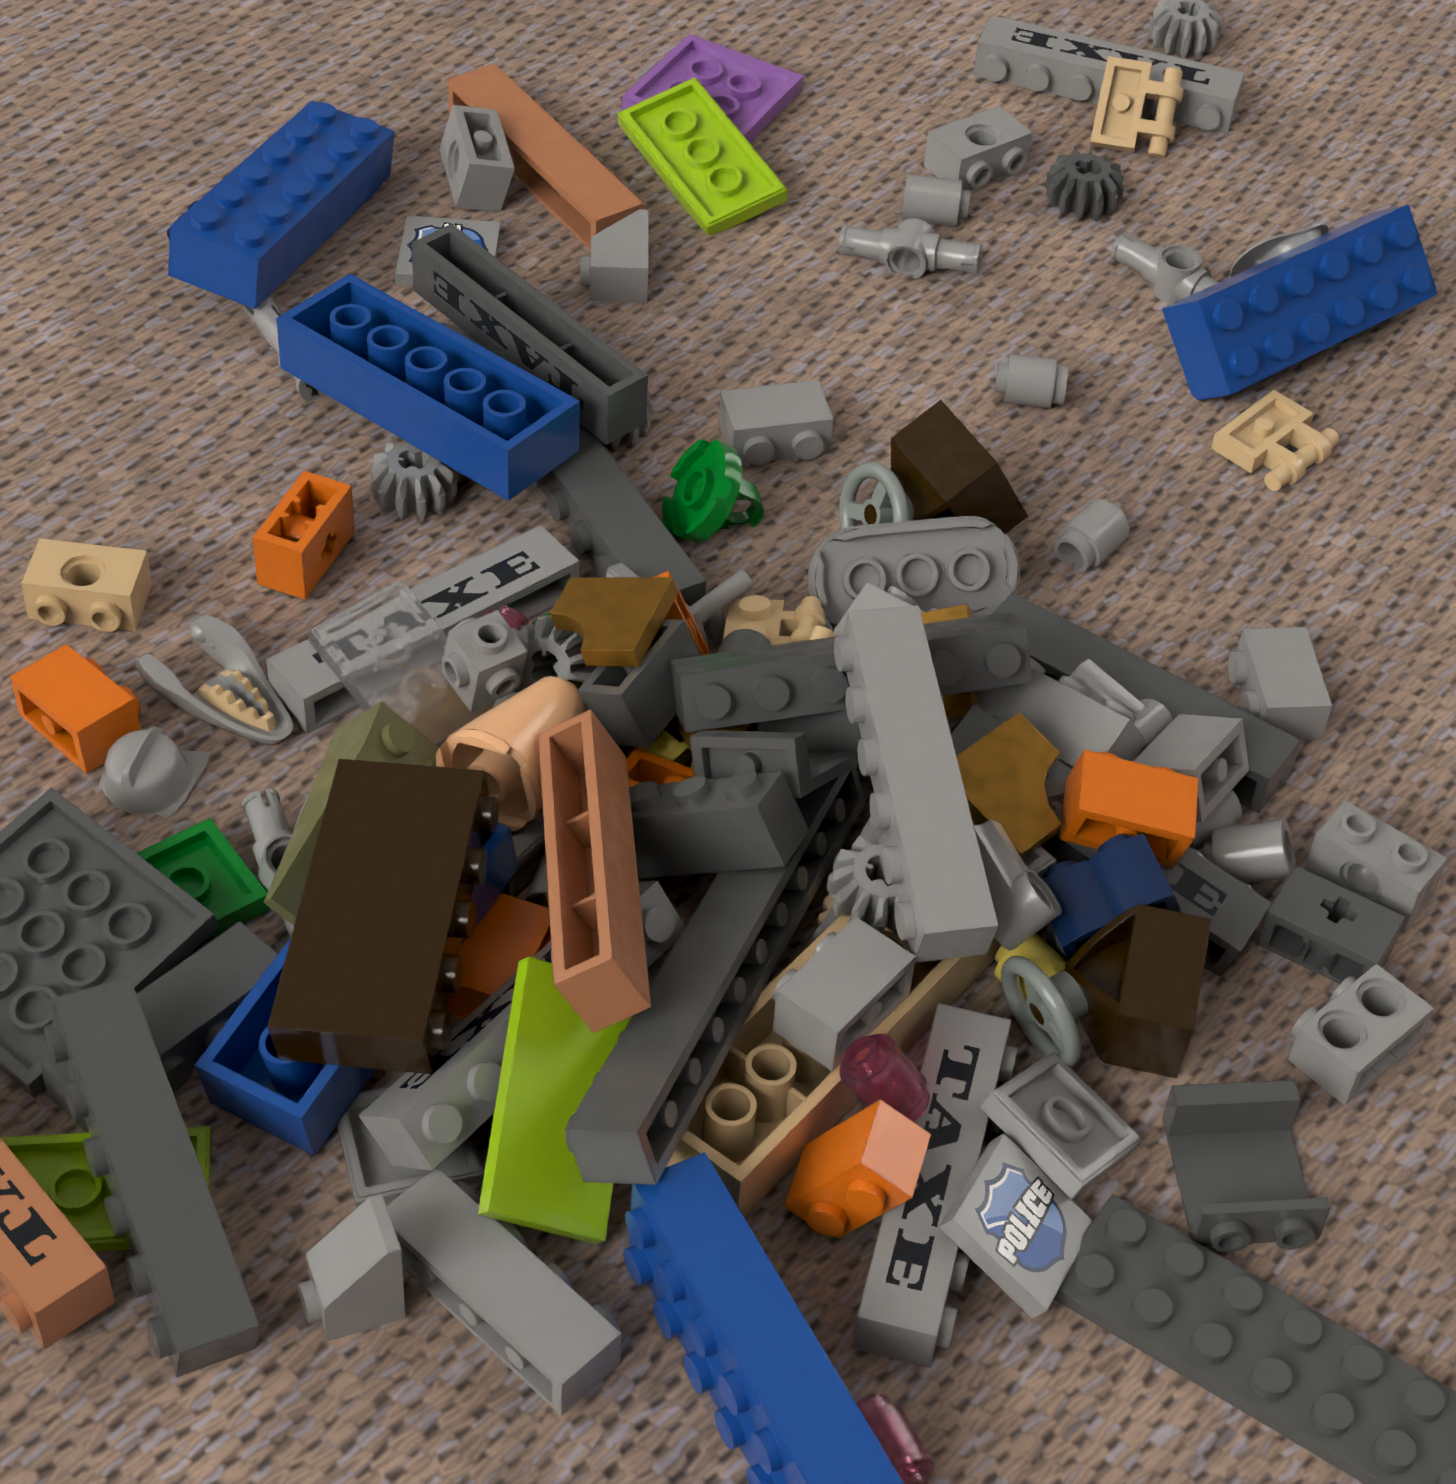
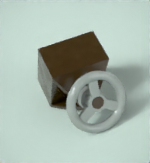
M940 399L891 438V470L878 462H865L851 471L843 484L840 495L839 518L841 529L856 526L855 519L861 520L864 525L956 516H976L992 522L1006 534L1026 519L1028 515L996 460ZM871 477L877 479L878 483L872 498L867 499L864 503L856 502V495L862 482Z
M1136 904L1096 932L1066 963L1064 971L1062 970L1050 978L1029 959L1022 956H1012L1004 962L1001 969V982L1008 1005L1026 1037L1044 1057L1053 1052L1069 1067L1078 1062L1081 1055V1039L1075 1020L1080 1019L1097 1056L1103 1063L1177 1079L1194 1031L1212 919ZM1019 976L1024 979L1028 994L1027 999L1023 993Z

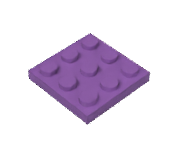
M688 34L622 96V111L696 77L747 141L751 143L802 91L803 75Z

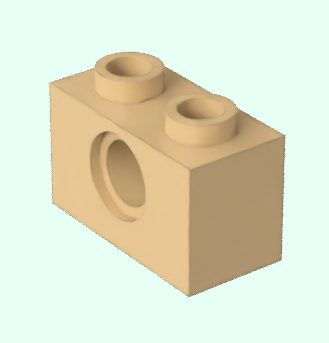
M39 538L21 586L28 619H35L50 626L70 623L92 626L103 632H112L116 629L136 631L152 583L146 550Z

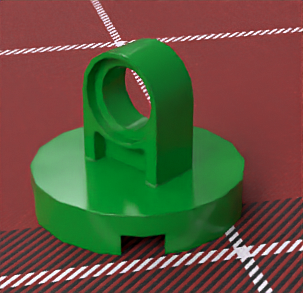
M704 439L698 440L684 451L670 475L671 478L678 480L674 488L673 497L670 498L665 495L663 497L662 515L667 530L693 543L707 540L720 528L729 529L728 525L750 523L751 527H755L764 516V508L757 487L742 478L741 458L737 450L716 439H713L714 442ZM747 500L751 502L747 509L741 512H731L735 501Z

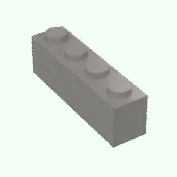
M436 1167L386 1206L401 1247L402 1268L562 1416L620 1365L622 1333L617 1321L604 1307L598 1304L591 1306L574 1291L570 1279L560 1267L551 1262L544 1264L527 1248L524 1238L513 1225L505 1221L499 1223L493 1218L478 1215L480 1200L475 1192L462 1181L454 1183Z

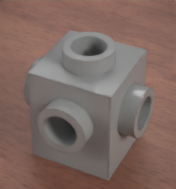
M498 610L480 618H467L448 631L445 653L441 661V672L468 710L473 712L494 703L496 699L509 695L512 692H519L525 662L528 657L527 645L522 634L516 628H510Z

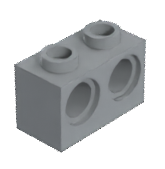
M1375 964L1358 979L1353 976L1346 978L1336 988L1329 1003L1318 1011L1315 1007H1312L1297 1020L1291 1031V1036L1295 1040L1288 1060L1346 1106L1422 1041L1434 1008L1378 964Z

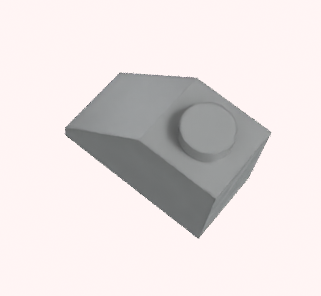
M639 209L591 237L590 256H581L580 285L590 286L589 301L647 303L649 210Z
M379 1194L367 1198L306 1253L309 1280L298 1283L300 1299L307 1322L311 1323L320 1320L327 1342L406 1318L401 1247L383 1195Z

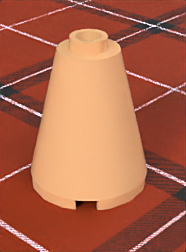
M547 676L538 680L451 733L436 753V767L484 770L490 796L498 797V822L510 827L511 831L522 829L528 822L539 815L543 807L538 734L586 711L585 704L577 692L578 688L573 683L558 677Z

